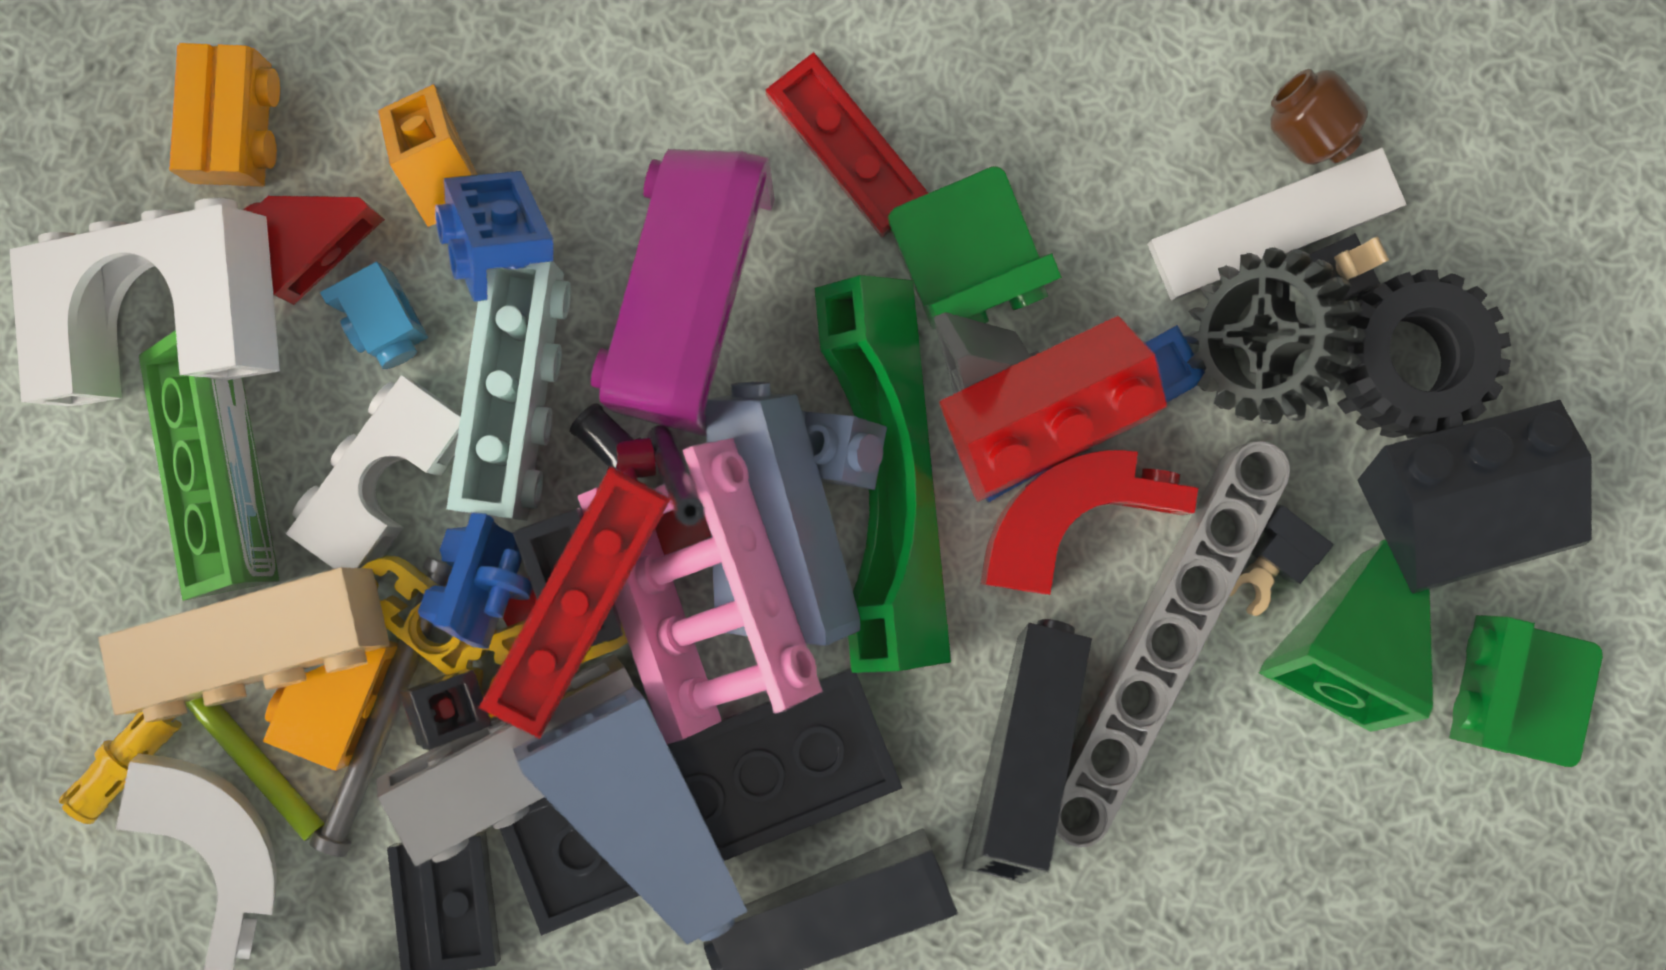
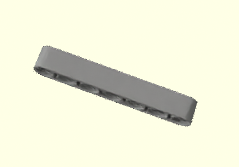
M1260 441L1238 446L1228 451L1215 469L1196 506L1195 513L1189 519L1072 745L1056 833L1067 844L1076 847H1088L1101 841L1119 811L1288 483L1290 476L1289 461L1284 452L1275 444ZM1247 455L1257 459L1263 467L1264 478L1257 489L1250 488L1241 477L1240 467ZM1219 511L1227 513L1235 523L1234 538L1225 546L1219 544L1211 534L1212 519ZM1192 567L1199 569L1204 574L1207 583L1205 594L1194 603L1184 596L1181 589L1182 577ZM1168 623L1177 633L1178 644L1172 655L1160 659L1152 649L1151 639L1154 631L1159 626ZM1134 681H1142L1148 689V704L1138 714L1128 715L1122 707V693L1129 684ZM1104 739H1115L1120 749L1118 762L1107 771L1095 770L1091 762L1093 748ZM1076 797L1087 798L1091 807L1087 821L1079 827L1069 828L1063 826L1061 812L1067 801Z

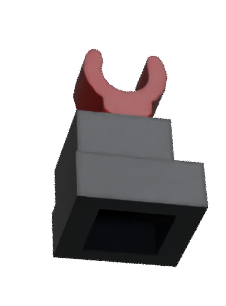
M464 669L400 691L416 744L422 746V749L432 750L492 726L488 712L479 708L484 698L474 669Z

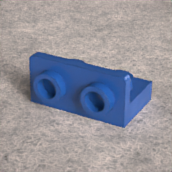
M521 171L444 178L445 204L435 205L437 232L441 244H448L449 260L454 279H465L473 302L488 300L487 269H521L530 264L553 261V237Z

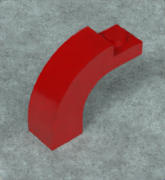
M1107 450L1071 458L1033 478L1009 501L1000 514L989 538L980 584L1051 595L1056 556L1060 542L1070 525L1083 513L1099 505H1120L1175 515L1194 514L1199 488L1179 485L1181 474L1166 470L1144 468L1142 469L1141 478H1136L1137 451Z

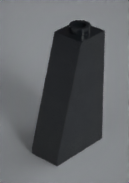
M1051 619L1038 620L1037 624L1029 622L1017 638L962 869L1022 884L1050 871L1092 642L1090 637L1074 634L1075 628L1068 623Z
M922 828L745 904L747 912L736 917L734 925L726 933L715 939L704 941L703 944L712 970H804L958 915V912Z

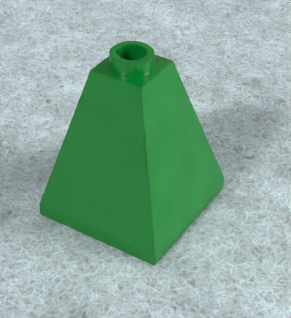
M1382 540L1379 545L1359 555L1264 661L1259 674L1370 732L1429 719L1433 709L1430 589L1414 594L1411 593L1387 541Z

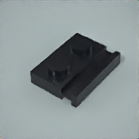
M486 831L469 837L468 845L453 857L441 862H433L431 858L416 867L402 842L394 843L387 847L400 970H470L496 966L501 960Z

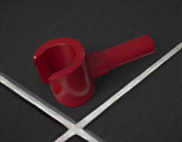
M650 438L622 441L617 444L618 470L637 480L638 478L656 475L655 455Z

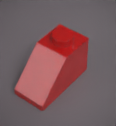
M267 196L261 203L256 202L243 209L266 216L273 295L292 305H295L385 220L360 197Z

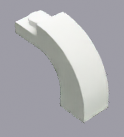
M138 753L129 762L116 830L173 837L193 847L206 860L216 882L217 906L204 970H233L236 958L250 959L257 919L244 918L245 912L272 915L277 888V867L268 830L263 819L246 796L217 773L184 760Z

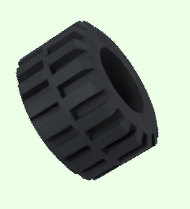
M1422 270L1414 275H1411L1410 272L1397 275L1357 296L1358 299L1354 302L1360 304L1362 311L1356 317L1347 321V325L1363 329L1366 337L1358 342H1348L1346 352L1357 355L1361 363L1356 367L1341 365L1337 373L1345 378L1348 387L1343 390L1346 397L1339 401L1337 405L1345 414L1358 411L1361 416L1356 421V424L1366 430L1381 427L1380 435L1390 438L1406 435V438L1420 437L1464 425V421L1479 417L1487 410L1483 403L1497 399L1503 389V386L1497 383L1495 378L1509 374L1511 360L1501 358V349L1511 346L1509 332L1499 334L1495 322L1504 319L1497 306L1487 310L1482 304L1488 294L1478 286L1465 291L1462 289L1465 278L1450 273L1439 279L1438 270ZM1400 321L1420 326L1431 335L1437 344L1441 359L1440 372L1436 382L1429 391L1419 390L1406 383L1393 366L1390 356V341L1393 331Z

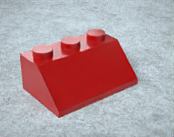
M1119 316L1113 317L939 401L973 496L977 502L1150 420L1167 407L1155 354Z

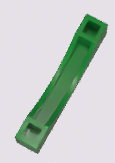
M858 275L815 287L821 353L836 374L851 405L854 416L887 427L883 445V457L879 466L875 490L869 489V521L866 548L858 579L853 589V595L860 616V631L848 636L851 672L904 671L951 663L913 280Z

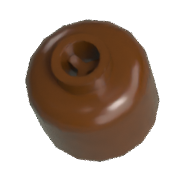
M1312 69L1303 70L1285 83L1271 101V106L1275 109L1270 118L1273 133L1304 164L1315 165L1328 159L1333 163H1339L1349 157L1361 145L1364 139L1360 131L1368 117L1367 107L1356 92L1334 70H1321L1316 73Z

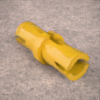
M143 712L137 713L134 719L113 741L106 740L99 746L94 753V762L60 796L58 801L64 804L61 808L76 821L83 824H93L108 807V804L124 789L129 762L138 753L154 755L181 728L182 723L177 720L173 721L174 718L145 723Z

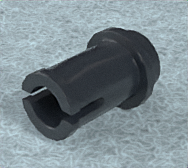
M593 403L575 419L569 430L573 436H577L608 466L607 471L611 466L617 469V444L622 441L634 440L603 410L599 403Z

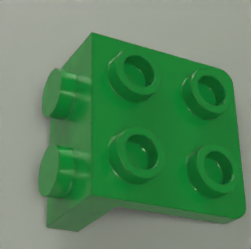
M989 167L895 207L888 215L889 227L910 278L913 280L915 290L932 329H936L933 317L944 312L987 323L990 321L986 313L987 309L1008 300L1013 311L1033 304L1049 296L1045 288L1046 284L1062 278L1052 253L1039 257L1007 175L1000 167Z
M1476 615L1473 630L1467 642L1466 662L1459 694L1453 706V721L1449 739L1564 767L1576 766L1582 757L1603 658L1602 649L1594 642L1534 628L1535 623L1511 617Z

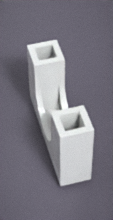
M207 198L196 201L195 210L186 212L150 210L141 214L142 221L130 224L121 221L94 222L89 225L88 233H43L38 235V243L10 249L21 402L75 406L122 398L117 343L118 313L122 300L131 284L143 272L154 266L165 277L173 298L180 375L231 380L280 371L266 216L238 209L237 202L232 199Z

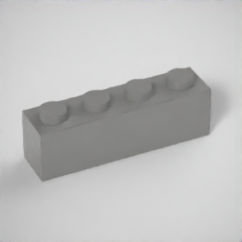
M614 654L575 674L544 733L634 687L625 667ZM494 716L490 719L492 726L434 748L376 778L377 798L415 867L431 858L433 862H441L453 857L468 845L469 837L492 825L495 829H500L517 822L528 813L530 809L528 805L545 797L523 775L513 751L517 746L535 738L534 736Z

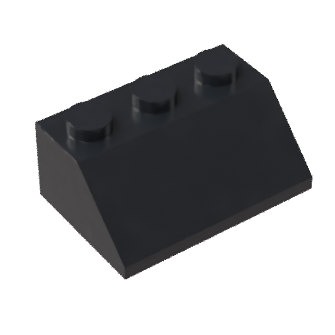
M1560 399L1386 445L1357 480L1412 594L1581 547L1592 540V455Z

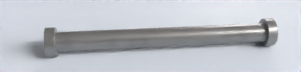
M427 556L422 568L428 571L427 577L439 586L446 587L453 567L439 559ZM419 592L414 607L421 603L423 593ZM422 618L421 629L428 639L434 625ZM401 639L322 829L314 831L310 840V846L322 853L337 857L347 856L352 844L347 839V836L401 707L402 698L400 691L408 689L421 658L419 653Z

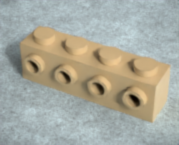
M340 567L98 637L114 715L143 712L145 723L187 714L185 702L202 697L205 706L219 705L247 697L245 686L256 682L264 681L265 690L306 681L305 669L325 664L326 673L362 666L368 663L365 652L390 645L373 569Z

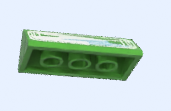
M175 330L138 355L182 601L279 582L280 579L243 378L218 380L209 377L180 375Z

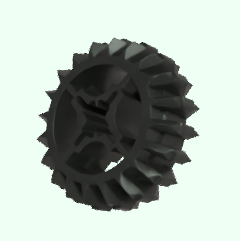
M1275 247L1265 249L1262 260L1258 255L1252 253L1240 254L1239 271L1227 265L1218 268L1222 286L1219 288L1207 284L1200 287L1204 297L1209 302L1205 309L1195 307L1188 311L1192 318L1201 321L1199 331H1192L1184 336L1188 343L1200 346V351L1187 361L1193 369L1200 368L1206 370L1197 386L1203 391H1217L1214 404L1220 409L1230 410L1235 407L1237 418L1253 421L1259 415L1261 422L1265 424H1278L1283 414L1288 420H1302L1306 416V404L1320 410L1329 406L1324 387L1343 391L1348 385L1345 378L1337 373L1341 365L1356 367L1361 363L1357 355L1346 352L1348 342H1358L1366 337L1363 329L1347 325V321L1353 319L1362 311L1359 303L1351 300L1342 301L1351 288L1349 282L1340 277L1330 279L1333 272L1331 264L1320 259L1311 263L1308 253L1296 249L1291 251L1286 257L1283 250ZM1290 285L1296 287L1309 302L1313 311L1315 325L1300 323L1296 315V302L1289 300ZM1252 301L1250 312L1246 318L1237 323L1246 306ZM1278 329L1295 333L1293 336H1279L1278 339L1270 340L1268 343L1252 340L1254 337H1267L1268 334L1278 332ZM1234 348L1244 349L1249 356L1250 372L1256 373V385L1249 381L1239 368ZM1312 349L1304 366L1293 376L1295 361L1299 355L1306 350Z

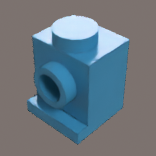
M377 261L320 292L326 304L347 314V317L341 319L340 323L353 347L359 353L367 351L368 354L376 357L382 369H390L407 362L417 354L414 345L429 338L395 274Z

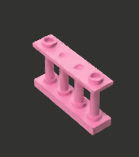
M733 438L696 445L683 450L691 472V478L704 504L705 515L713 537L664 556L656 530L654 529L615 601V606L653 716L666 744L683 740L721 722L722 719L717 705L767 690L776 713L823 692L816 674L815 659L806 646L748 481L747 466L739 455ZM665 485L655 488V490L669 497ZM598 488L577 496L583 514H585ZM671 501L666 507L664 513L674 509ZM722 563L735 601L686 618L673 580ZM745 626L758 665L708 680L695 643Z

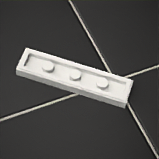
M1380 148L1154 238L1148 243V247L1172 301L1200 290V287L1207 284L1212 285L1220 282L1218 271L1220 267L1227 265L1239 271L1240 254L1252 253L1258 255L1262 260L1265 249L1275 247L1283 250L1285 255L1295 249L1300 250L1397 211L1407 204L1384 150Z

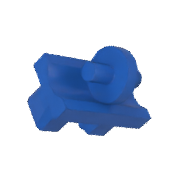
M471 513L467 527L449 528L446 530L440 547L442 561L453 567L446 587L433 585L430 589L425 590L418 613L423 619L468 645L489 649L498 619L503 618L509 598L528 600L530 599L533 587L529 579L517 574L522 556L514 534L498 526L494 522V518L488 514Z

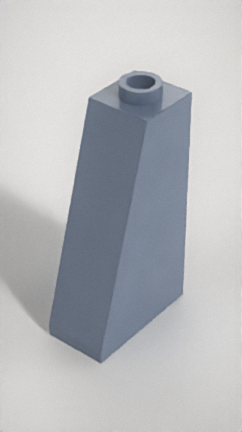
M740 382L731 384V395L709 398L707 400L705 408L707 443L729 438L734 439L738 453L747 466L748 481L805 643L827 646L860 631V616L818 467L814 462V453L797 394H771L770 382ZM723 564L713 565L714 607L716 608L735 601ZM745 626L726 632L727 634L748 636Z
M635 687L543 733L540 739L535 737L513 749L523 775L687 945L697 939L708 941L721 936L734 925L736 917L747 912L745 904L646 700Z

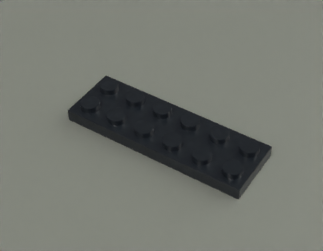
M851 668L819 680L823 692L786 710L775 713L771 700L725 718L721 722L688 738L667 744L723 861L903 788L857 673H852ZM546 797L528 805L530 808L528 813L520 820L507 827L500 828L541 936L640 896Z

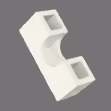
M402 375L395 384L389 382L378 391L368 408V412L372 415L358 435L351 434L341 442L332 455L330 464L334 468L320 487L314 486L310 488L294 507L292 516L296 520L286 535L334 569L340 567L362 568L366 563L383 557L404 528L381 510L376 499L377 481L381 473L388 466L398 461L408 460L425 473L441 476L455 457L461 413L417 382Z

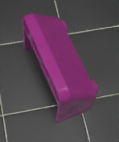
M668 149L662 161L657 159L651 160L646 173L643 196L651 199L611 346L609 350L603 348L599 350L592 370L591 386L600 389V402L614 413L707 437L706 415L704 412L759 208L772 211L775 197L770 161L767 157L744 151Z

